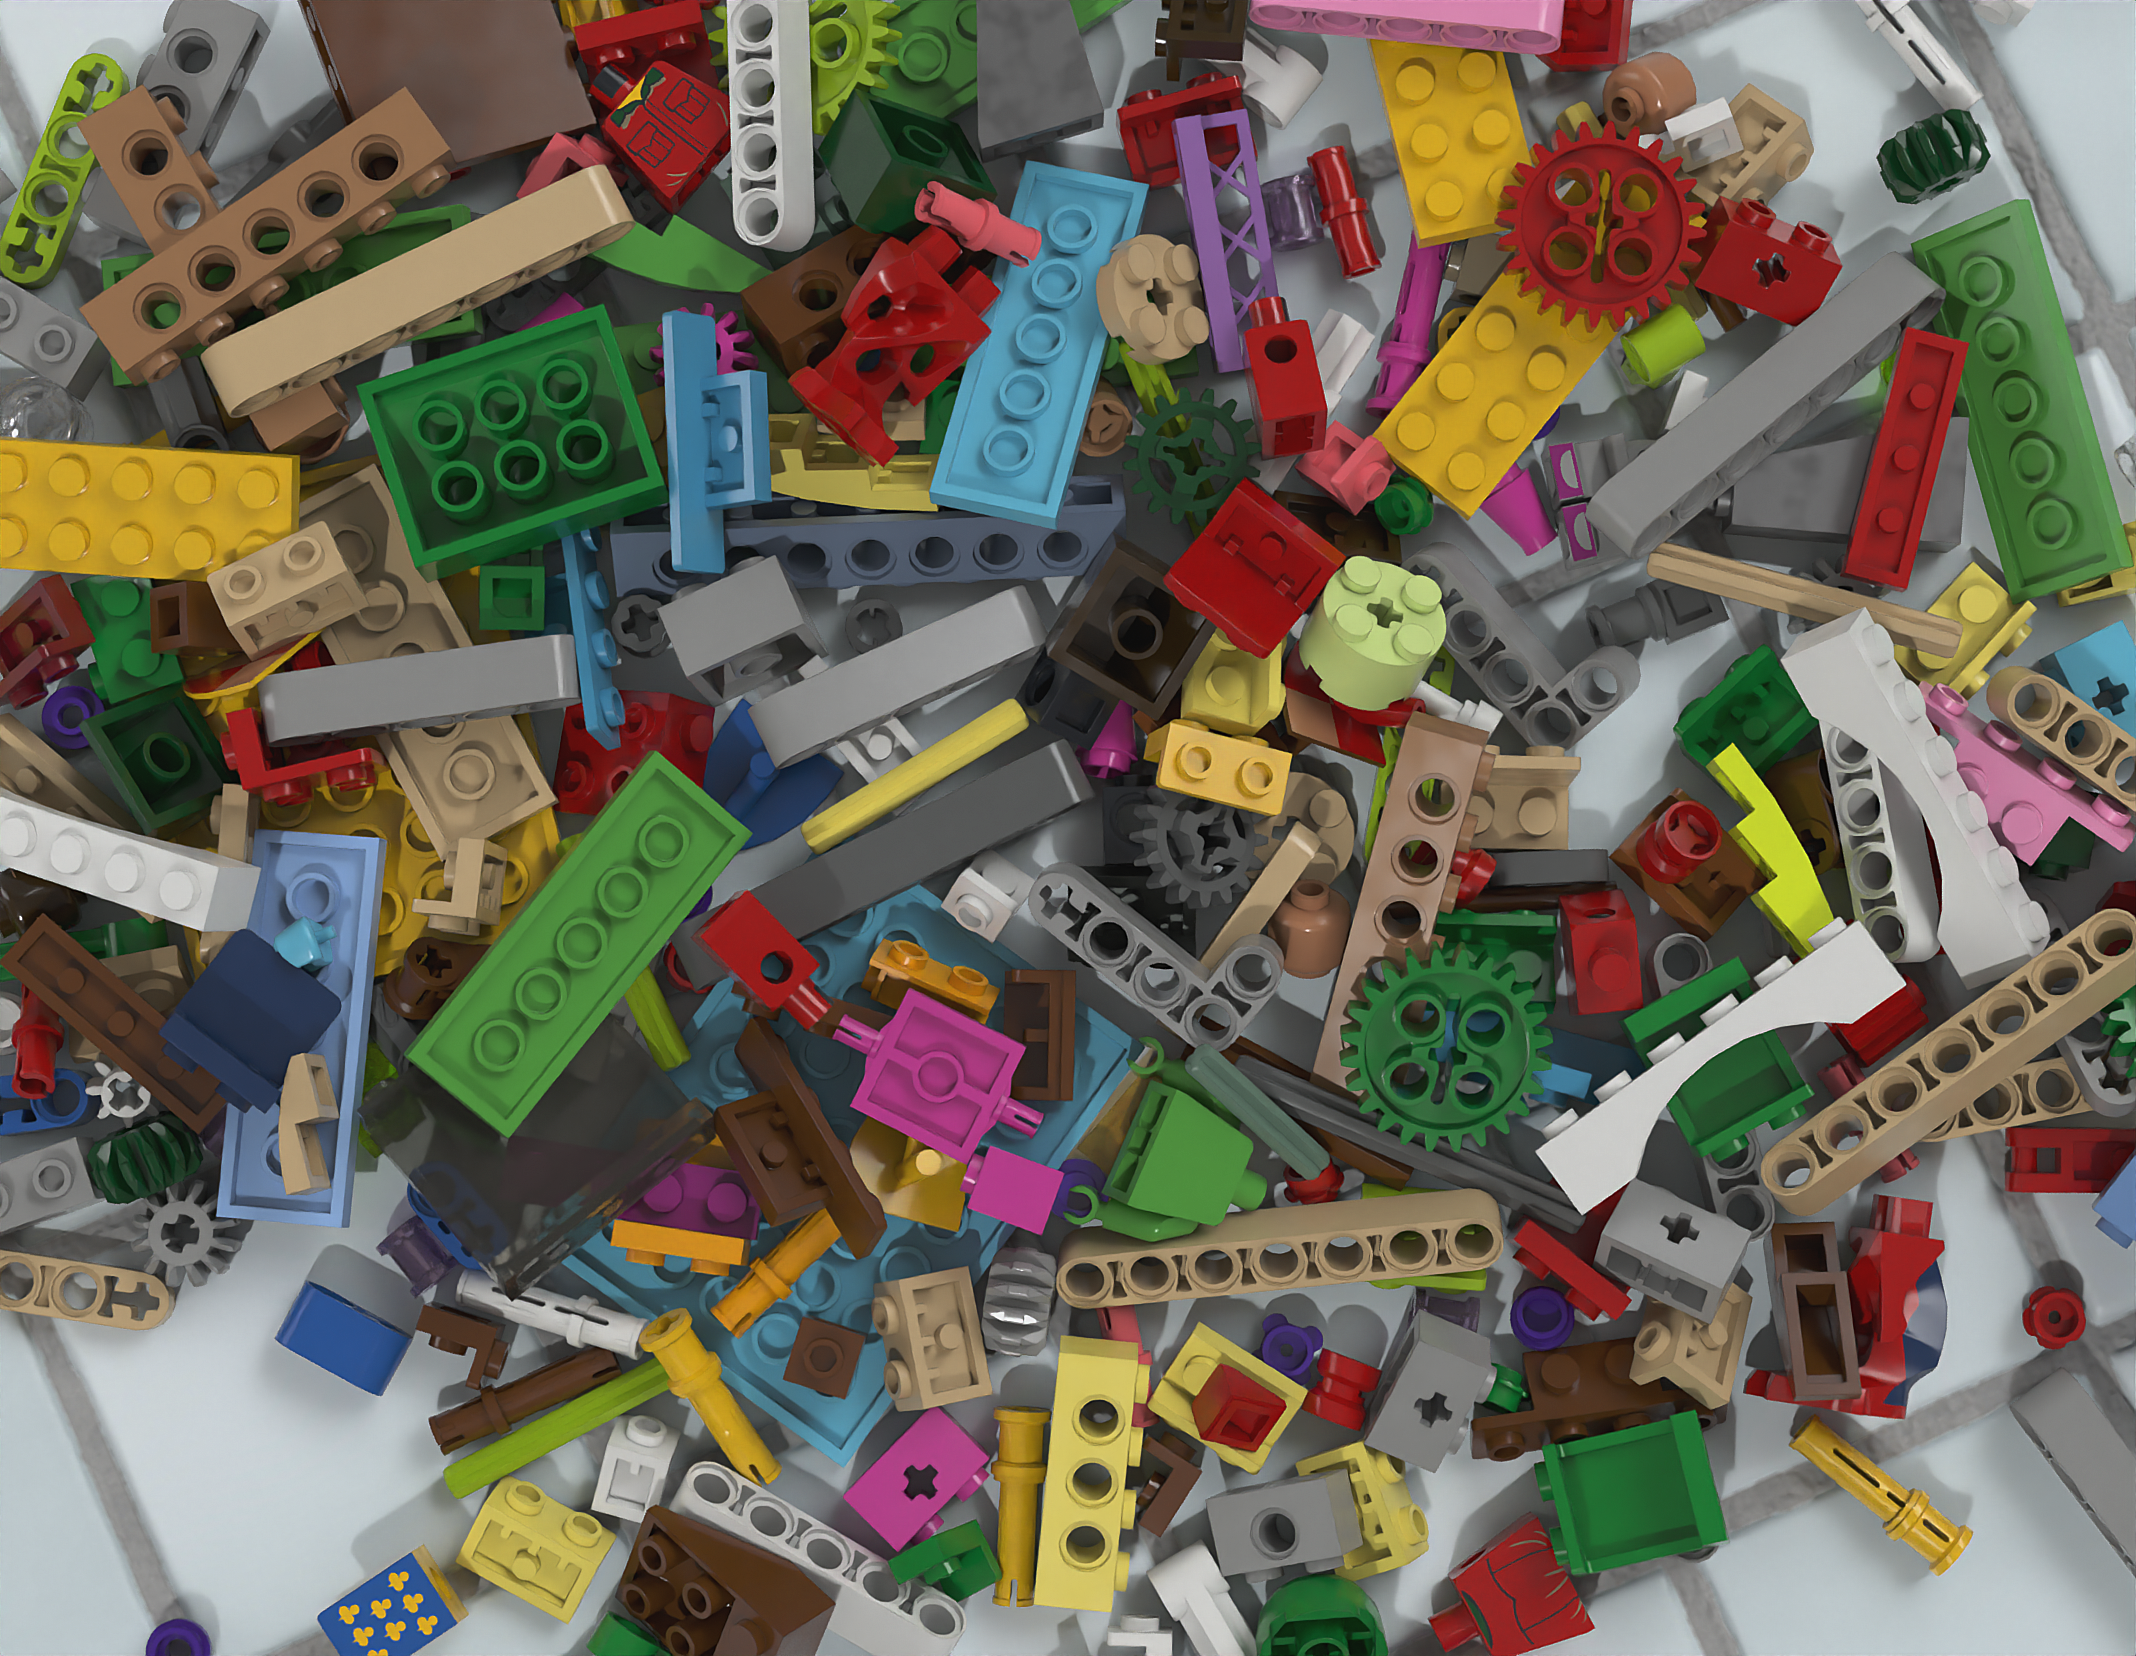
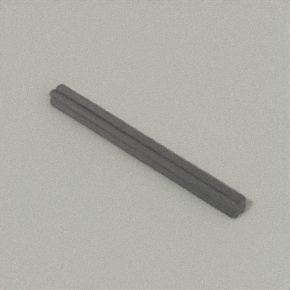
M1239 1056L1235 1061L1234 1066L1287 1115L1463 1189H1481L1489 1193L1497 1203L1570 1234L1576 1233L1587 1217V1212L1583 1215L1580 1214L1562 1188L1462 1146L1460 1152L1454 1153L1450 1142L1439 1137L1432 1152L1426 1151L1423 1134L1416 1132L1411 1141L1406 1145L1400 1144L1399 1124L1397 1122L1382 1133L1377 1130L1376 1117L1379 1111L1373 1110L1361 1114L1357 1102L1249 1056Z

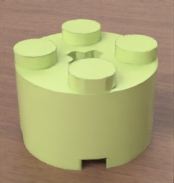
M1365 556L1351 557L1330 578L1301 632L1299 654L1306 670L1309 665L1312 666L1322 679L1319 687L1328 696L1347 706L1361 710L1377 711L1387 709L1391 702L1402 698L1405 701L1415 692L1445 639L1446 618L1440 604L1442 591L1438 584L1427 576L1413 575L1398 566L1373 561Z

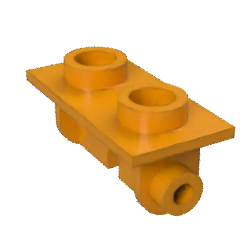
M885 938L882 939L869 961L870 966L861 984L862 989L872 992L870 999L893 1009H899L908 989L912 988L984 1025L1001 990L988 984V979L982 973L965 966H954L951 968L929 958V953L915 943L905 940L892 942Z

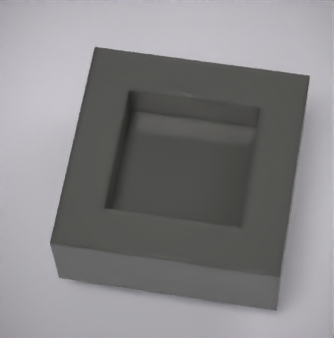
M1661 579L1646 584L1660 608L1666 627L1667 636L1665 642L1667 645L1729 620L1719 595Z

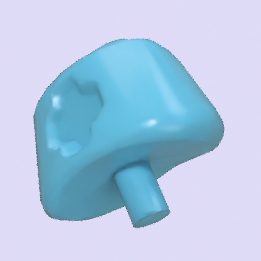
M303 916L275 936L273 948L275 952H279L293 966L297 968L302 967L308 972H312L333 962L330 939L337 937L332 925L323 928L314 920Z

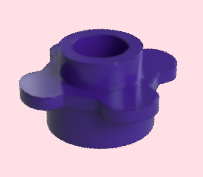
M1280 1313L1267 1316L1262 1323L1265 1334L1259 1349L1254 1350L1251 1354L1300 1386L1305 1385L1311 1378L1309 1366L1314 1352L1320 1350L1323 1346L1322 1333L1314 1326L1301 1328L1288 1323L1287 1318ZM1284 1344L1292 1346L1293 1352L1290 1356H1283L1280 1349Z

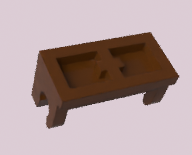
M1011 969V971H1005L1003 1034L1027 1046L1012 1075L1011 1094L1009 1097L1014 1100L1073 1102L1076 970Z

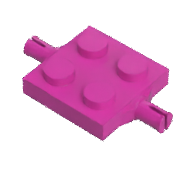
M912 988L908 989L895 1017L880 1032L844 1014L839 1025L860 1035L861 1038L841 1028H837L832 1039L838 1040L868 1055L864 1079L850 1107L968 1165L981 1137L997 1121L1029 1136L1031 1139L1035 1135L1038 1127L1015 1115L1017 1114L1040 1125L1044 1113H1040L1009 1097L1011 1094L1012 1075L1027 1047L1026 1045Z

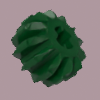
M1949 109L1942 114L1934 113L1927 119L1915 121L1907 129L1898 131L1894 138L1884 142L1876 159L1881 167L1880 175L1887 190L1892 191L1898 203L1916 205L1926 199L1932 200L1940 194L1951 192L1953 188L1960 184L1969 182L1972 176L1983 171L1991 155L1985 145L1987 139L1980 124H1975L1970 111Z
M171 1110L168 1112L161 1111L156 1117L146 1116L134 1122L131 1128L124 1126L117 1131L108 1133L105 1138L96 1141L87 1154L92 1168L90 1173L97 1189H101L107 1202L113 1204H129L137 1199H145L151 1194L164 1191L167 1187L184 1181L185 1177L196 1173L204 1159L198 1145L200 1140L196 1132Z

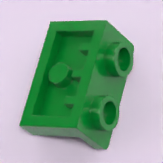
M1453 909L1452 914L1439 913L1434 934L1445 937L1442 949L1443 958H1452L1459 941L1465 942L1469 961L1475 962L1486 948L1491 950L1494 958L1492 971L1496 972L1506 963L1512 962L1517 972L1512 987L1530 980L1535 990L1534 996L1526 1005L1543 1003L1546 1013L1553 1014L1556 1004L1553 948L1557 932L1556 916L1538 915L1529 910H1516L1507 914L1474 913L1467 909ZM1458 993L1449 995L1446 1011L1455 1012L1460 1000ZM1427 1002L1425 1011H1435L1436 1007L1431 1002ZM1484 1009V1010H1479V1011H1477V1012L1497 1013V1012L1492 1011V1010H1489V1009Z

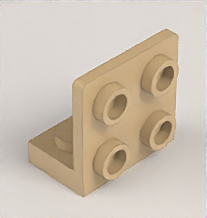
M1486 744L1485 752L1496 754L1486 792L1474 790L1467 813L1478 815L1479 819L1470 848H1482L1486 852L1502 853L1568 850V787L1581 771V757L1565 756V749L1559 746L1526 748V756L1500 755L1499 746ZM1439 779V804L1452 802L1455 796L1451 786Z

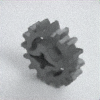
M1152 785L1146 790L1154 804L1135 807L1133 813L1140 820L1144 821L1145 824L1143 830L1129 833V840L1143 843L1144 853L1138 855L1133 862L1135 866L1150 865L1153 873L1146 882V886L1149 889L1167 885L1165 902L1175 904L1187 901L1189 909L1208 908L1210 903L1213 906L1229 904L1232 902V892H1245L1252 887L1245 872L1263 870L1264 863L1253 855L1254 848L1268 844L1267 836L1256 834L1254 831V824L1260 822L1265 817L1263 814L1249 812L1197 798L1196 802L1188 803L1186 810L1178 811L1175 809L1177 805L1187 797H1190L1189 795L1161 789L1157 785ZM1219 865L1223 867L1212 879L1201 881L1203 875L1211 874L1213 866Z

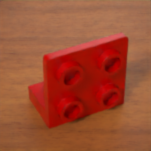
M683 0L573 27L578 49L591 85L603 68L610 63H614L630 77L638 81L653 62L662 60L719 90L716 67L710 64L713 55L699 0ZM598 100L600 108V118L598 120L603 137L601 126L612 110ZM617 157L612 162L615 165L622 164Z

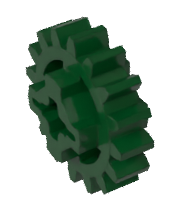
M1180 387L1177 392L1176 404L1170 405L1168 400L1160 394L1153 398L1158 412L1155 416L1151 417L1142 412L1135 414V420L1144 429L1140 436H1124L1123 442L1130 447L1136 448L1137 451L1136 458L1122 462V469L1139 472L1140 479L1129 489L1134 495L1146 491L1152 494L1146 509L1148 512L1154 514L1164 505L1171 507L1169 513L1170 523L1178 525L1185 511H1192V517L1196 525L1204 526L1207 519V510L1213 508L1217 513L1236 486L1242 481L1243 477L1257 478L1260 476L1261 471L1254 466L1248 465L1247 459L1248 455L1262 451V445L1245 441L1243 434L1252 428L1254 422L1252 418L1238 422L1233 420L1231 416L1235 412L1238 403L1234 399H1229L1218 408L1213 405L1214 389L1205 388L1200 395L1199 401L1196 402L1192 401L1187 387ZM1183 413H1190L1185 430L1171 438L1155 435L1158 429L1169 419ZM1214 420L1222 425L1228 433L1233 445L1234 455L1221 452L1212 437ZM1192 438L1200 440L1199 451L1207 454L1210 459L1218 460L1220 466L1211 464L1195 466L1191 475L1183 473L1185 468L1184 462L1176 459L1174 454L1164 452L1163 447L1172 449L1189 447ZM1149 457L1163 461L1172 476L1169 493L1155 480L1150 468ZM1213 475L1228 478L1225 484L1212 495L1193 500L1199 483Z

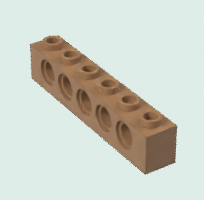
M142 84L76 123L154 256H157L227 208H221L211 191V188L220 184L202 152L198 150L190 155L181 141L179 135L188 130L168 96L158 101ZM157 150L168 151V161L160 172L154 175L142 174V163L147 155ZM187 204L200 205V216L193 226L182 230L174 229V216L181 207ZM232 268L228 278L221 283L208 284L205 280L204 289L211 292L225 290L234 281L235 269ZM277 301L262 309H257L254 305L233 319L235 322L234 328L222 339L237 333V327L241 318L250 312H264L266 319L283 310ZM333 375L249 416L270 452L273 454L297 455L349 424L340 408V405L349 399L339 381Z
M404 87L80 307L79 310L122 371L135 386L144 380H147L148 383L157 382L171 374L181 363L179 356L198 343L208 346L225 337L235 326L233 319L255 305L257 309H262L279 300L289 290L287 283L308 268L311 272H317L332 264L342 254L343 248L341 246L362 231L365 235H371L386 227L396 217L397 211L395 209L415 195L420 199L426 198L440 190L450 180L451 175L449 172L457 167L452 151L408 89ZM391 157L398 161L394 174L385 180L376 181L365 176L368 165L376 158ZM327 193H336L344 197L343 206L335 215L323 218L312 214V206L320 196ZM284 230L290 233L289 242L281 252L267 255L258 251L259 241L267 232ZM221 266L235 269L234 281L225 290L211 292L204 289L205 278L213 269ZM165 303L180 305L181 313L174 325L166 329H155L150 326L151 315L157 307Z
M1418 711L1412 713L1405 728L1310 1077V1083L1357 1102L1365 1090L1348 1091L1345 1083V1077L1357 1068L1341 1066L1339 1051L1355 1046L1341 1039L1340 1025L1359 1023L1348 1013V1001L1359 1000L1368 1002L1369 999L1363 992L1361 980L1364 977L1374 980L1379 984L1383 983L1374 975L1372 970L1373 964L1387 960L1397 965L1401 970L1407 967L1405 948L1408 947L1416 953L1420 961L1428 960L1429 949L1433 941L1438 942L1442 951L1445 937L1434 934L1440 911L1452 914L1462 876L1451 874L1453 862L1457 851L1469 853L1479 819L1478 815L1467 813L1474 790L1486 792L1496 754L1485 752L1489 731ZM1428 779H1441L1451 786L1455 799L1447 804H1435L1424 796L1421 783ZM1413 840L1425 841L1435 849L1438 860L1429 865L1417 864L1407 856L1405 844ZM1396 901L1409 902L1417 908L1421 920L1412 925L1401 924L1392 918L1388 905ZM1415 1000L1409 1003L1403 1009L1401 1016L1413 1023L1422 1022L1428 1001ZM1403 1063L1397 1066L1392 1072L1391 1078L1395 1082L1405 1084L1410 1063Z

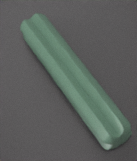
M1210 1044L1197 1046L1194 1053L1186 1059V1071L1306 1180L1318 1178L1321 1171L1329 1165V1153Z

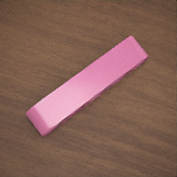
M1250 0L1248 15L1254 23L1276 30L1541 55L1557 50L1561 44L1565 0Z

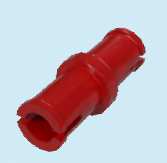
M1334 146L1315 152L1313 156H1308L1306 160L1311 168L1323 210L1318 214L1321 225L1330 229L1342 268L1343 279H1352L1376 271L1375 269H1380L1382 263L1378 259L1365 217L1370 212L1367 199L1364 197L1359 198L1346 156L1345 146Z
M22 983L20 1019L13 1024L11 1042L14 1048L17 1049L12 1089L17 1095L26 1099H43L47 1097V1092L52 1094L55 1089L56 1053L63 1047L65 1030L59 1022L60 1015Z

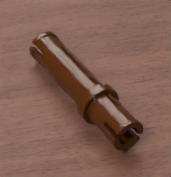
M590 1345L581 1351L563 1357L500 1387L495 1388L493 1384H490L480 1389V1396L451 1410L449 1409L436 1416H431L428 1418V1422L438 1446L441 1445L440 1450L445 1456L472 1441L488 1436L496 1431L500 1436L513 1430L512 1424L523 1420L525 1417L576 1396L593 1386L618 1377L623 1372L615 1352Z

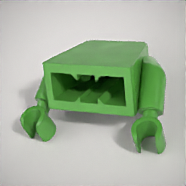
M1150 1036L1139 1038L1141 1044L1157 1052L1158 1058L1152 1066L1146 1068L1140 1067L1134 1061L1126 1058L1129 1069L1135 1076L1142 1079H1149L1158 1075L1162 1078V1084L1153 1080L1149 1082L1101 1192L1112 1198L1105 1202L1102 1201L1100 1193L1094 1187L1086 1184L1074 1186L1069 1190L1088 1195L1092 1202V1209L1087 1216H1079L1074 1212L1063 1211L1065 1218L1069 1222L1079 1225L1091 1222L1094 1219L1101 1220L1105 1229L1144 1241L1155 1242L1189 1235L1198 1227L1199 1223L1218 1226L1223 1221L1230 1204L1246 1211L1257 1209L1265 1197L1267 1179L1263 1175L1246 1168L1254 1150V1142L1240 1132L1241 1121L1186 1071L1185 1061L1180 1058H1176L1173 1061L1165 1058L1164 1049L1155 1038Z

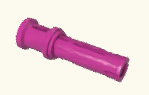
M1414 229L1411 233L1408 259L1403 273L1389 342L1382 344L1376 356L1377 361L1381 364L1375 395L1374 398L1367 400L1365 407L1366 413L1381 420H1385L1433 360L1431 352L1427 349L1451 242L1418 249Z

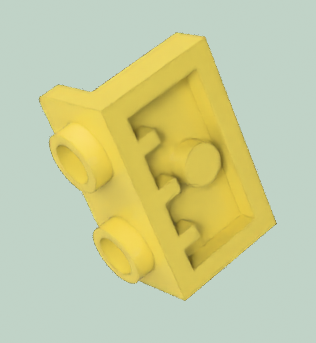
M1973 561L1960 572L1924 611L1959 621L1963 625L1962 636L1954 657L1947 659L1894 644V659L1903 675L1917 686L1921 681H1926L1933 687L1937 683H1942L1957 691L1968 701L1989 679L1990 675L1983 668L1999 651L2005 657H2008L2030 635L2033 629L2025 622L2037 608L2029 600L2013 605L2010 594Z
M1217 627L1182 682L1181 719L1199 722L1211 729L1227 734L1253 737L1270 720L1277 718L1283 708L1286 697L1285 685L1281 683V658L1286 648L1287 634L1268 658L1260 659L1252 653L1242 651L1234 646L1227 638L1225 632Z
M1199 1321L1162 1375L1147 1406L1151 1411L1158 1414L1167 1425L1178 1431L1188 1433L1210 1447L1225 1462L1239 1466L1252 1475H1257L1264 1465L1272 1446L1302 1405L1308 1390ZM1220 1363L1235 1368L1285 1400L1286 1410L1256 1452L1200 1439L1191 1405Z
M1363 1437L1359 1440L1304 1457L1295 1463L1299 1476L1347 1468L1363 1545L1343 1555L1345 1565L1334 1568L1336 1575L1350 1581H1357L1408 1565L1429 1550L1427 1520L1421 1508L1417 1504H1413L1404 1480L1406 1467L1403 1460L1365 1445Z
M505 1475L485 1501L455 1562L562 1622L569 1624L617 1536L612 1531L603 1527L594 1517L586 1513L576 1512L550 1498L533 1483L520 1481L510 1475Z

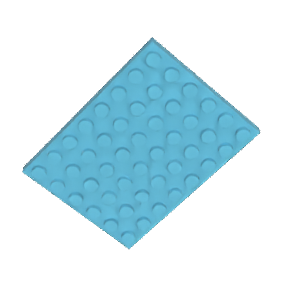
M850 836L846 840L842 841L841 843L837 844L836 846L832 847L831 849L827 850L822 854L816 855L814 852H812L808 859L805 861V863L831 850H834L856 838ZM920 884L800 942L820 964L809 977L828 996L895 1017L898 1010L870 999L872 992L861 988L863 979L870 966L869 961L883 938L892 942L905 940L915 943L929 953V958L951 968L954 966L972 968L982 973L988 979V984L1001 989L988 1014L989 1017L985 1025L1002 1034L1004 1028L1005 971H1011V969H1038L999 941L995 940L991 944L976 932L964 928L953 915L940 907L943 901ZM774 955L762 961L761 972L767 977L778 979L783 972V963ZM729 977L715 985L681 1032L691 1053V1059L686 1064L668 1072H663L656 1066L598 1146V1150L633 1155L638 1126L647 1119L713 1128L709 1120L717 1107L758 1094L734 1052V1047L749 1020L757 1016L741 1011L745 999L735 997L731 993L734 984L732 978ZM1075 997L1073 1102L1016 1100L1040 1113H1044L1040 1125L1017 1114L1015 1115L1038 1127L1033 1138L1031 1139L1029 1136L997 1121L981 1137L974 1153L986 1157L991 1145L1058 1170L1130 1070L1126 1058L1135 1062L1145 1049V1046ZM781 1012L778 1022L767 1021L774 1033L780 1035L785 1041L789 1050L790 1060L805 1085L809 1086L816 1093L820 1102L821 1112L837 1139L842 1140L849 1149L852 1138L867 1117L866 1114L850 1107L864 1079L868 1055L842 1042L803 1031L804 1027L791 1014ZM965 1193V1202L958 1232L884 1214L887 1221V1229L870 1256L857 1260L841 1236L790 1287L793 1293L785 1301L779 1298L754 1322L740 1339L736 1338L712 1314L710 1309L728 1294L751 1270L749 1266L730 1264L729 1277L690 1271L692 1258L666 1254L664 1267L625 1261L627 1248L610 1246L615 1218L553 1209L531 1238V1241L636 1318L649 1319L651 1323L673 1309L686 1308L693 1318L690 1327L706 1351L716 1352L722 1362L721 1379L844 1468L893 1400L889 1396L884 1383L883 1372L887 1358L883 1337L877 1332L871 1314V1305L875 1298L874 1284L969 1266L972 1287H974L991 1264L993 1256L1003 1247L1017 1226L967 1208L971 1198V1194ZM762 1213L758 1241L752 1240L748 1264L756 1256L762 1259L803 1217L771 1228ZM806 1314L868 1333L849 1396L845 1400L782 1380L802 1317Z

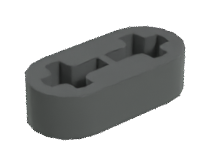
M1578 849L1492 854L1491 856L1496 859L1497 864L1488 881V887L1507 888L1571 885L1573 883L1610 882L1608 850Z

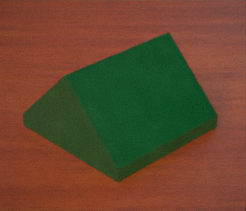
M182 682L84 719L78 725L147 837L169 841L211 815V807L215 795H223V783H241L236 769L230 770L228 768L222 746L193 699L184 692Z

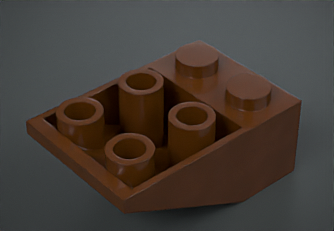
M654 1505L646 1510L615 1594V1598L626 1608L629 1614L647 1627L669 1648L674 1656H815L836 1606V1603L791 1561L659 1505Z

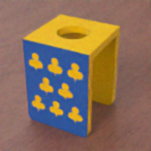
M423 1544L322 1611L318 1615L317 1620L340 1656H410L466 1618L469 1613Z

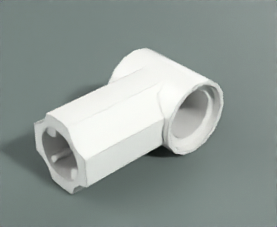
M1248 25L1243 61L1197 59L1213 72H1221L1223 78L1238 75L1242 86V101L1260 119L1279 130H1284L1323 81L1319 71L1301 54L1285 45L1274 46Z
M1202 1538L1146 1571L1175 1622L1180 1620L1200 1656H1257L1256 1637L1243 1614L1238 1611L1227 1591L1231 1587L1225 1577H1222L1219 1566Z

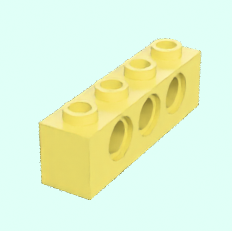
M1061 1335L1033 1605L1111 1613L1114 1591L1126 1592L1130 1553L1119 1552L1118 1546L1120 1528L1133 1530L1136 1490L1125 1489L1127 1466H1140L1143 1428L1131 1426L1134 1403L1146 1404L1150 1365L1138 1364V1343ZM1105 1400L1115 1407L1117 1413L1109 1421L1096 1423L1088 1420L1081 1410L1090 1401ZM1097 1463L1104 1466L1109 1471L1110 1476L1101 1484L1088 1485L1081 1482L1076 1477L1075 1472L1084 1464ZM1091 1526L1101 1532L1103 1539L1094 1546L1081 1547L1072 1542L1068 1535L1077 1527Z

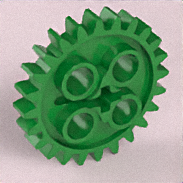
M1433 941L1429 949V959L1423 961L1419 960L1416 953L1410 947L1405 948L1407 967L1398 970L1392 963L1383 960L1381 967L1385 981L1382 984L1365 977L1361 980L1362 990L1369 999L1368 1002L1349 1000L1347 1003L1348 1013L1359 1023L1340 1025L1341 1039L1355 1045L1339 1051L1341 1066L1357 1068L1345 1077L1346 1088L1348 1091L1365 1090L1357 1100L1358 1109L1361 1114L1380 1108L1376 1117L1378 1131L1382 1133L1396 1122L1399 1124L1398 1134L1400 1144L1406 1145L1411 1141L1416 1132L1423 1134L1427 1152L1434 1150L1439 1136H1448L1454 1153L1460 1152L1462 1135L1468 1133L1472 1134L1475 1141L1481 1147L1486 1146L1485 1127L1493 1124L1499 1131L1507 1135L1510 1133L1506 1113L1509 1110L1525 1117L1530 1114L1528 1104L1522 1096L1524 1092L1543 1095V1083L1532 1072L1552 1069L1550 1056L1543 1051L1537 1050L1553 1043L1550 1029L1536 1026L1548 1017L1544 1004L1533 1003L1526 1005L1535 994L1531 981L1521 982L1512 987L1517 974L1514 964L1508 962L1496 972L1492 971L1494 958L1491 950L1487 948L1478 956L1475 962L1469 961L1465 942L1459 941L1452 958H1443L1438 942ZM1452 993H1458L1460 1000L1452 1023L1456 1046L1450 1047L1447 1052L1443 1097L1439 1101H1434L1431 1099V1094L1436 1085L1439 1072L1435 1048H1441L1444 1043L1448 997ZM1415 1000H1425L1431 1002L1436 1007L1434 1014L1428 1020L1420 1023L1407 1021L1401 1014L1403 1009ZM1489 1009L1501 1016L1498 1024L1486 1032H1477L1466 1026L1469 1017L1479 1010ZM1413 1062L1425 1069L1423 1076L1412 1084H1400L1391 1078L1392 1072L1403 1063ZM1469 1072H1480L1490 1078L1488 1084L1477 1093L1467 1094L1455 1087L1457 1081Z

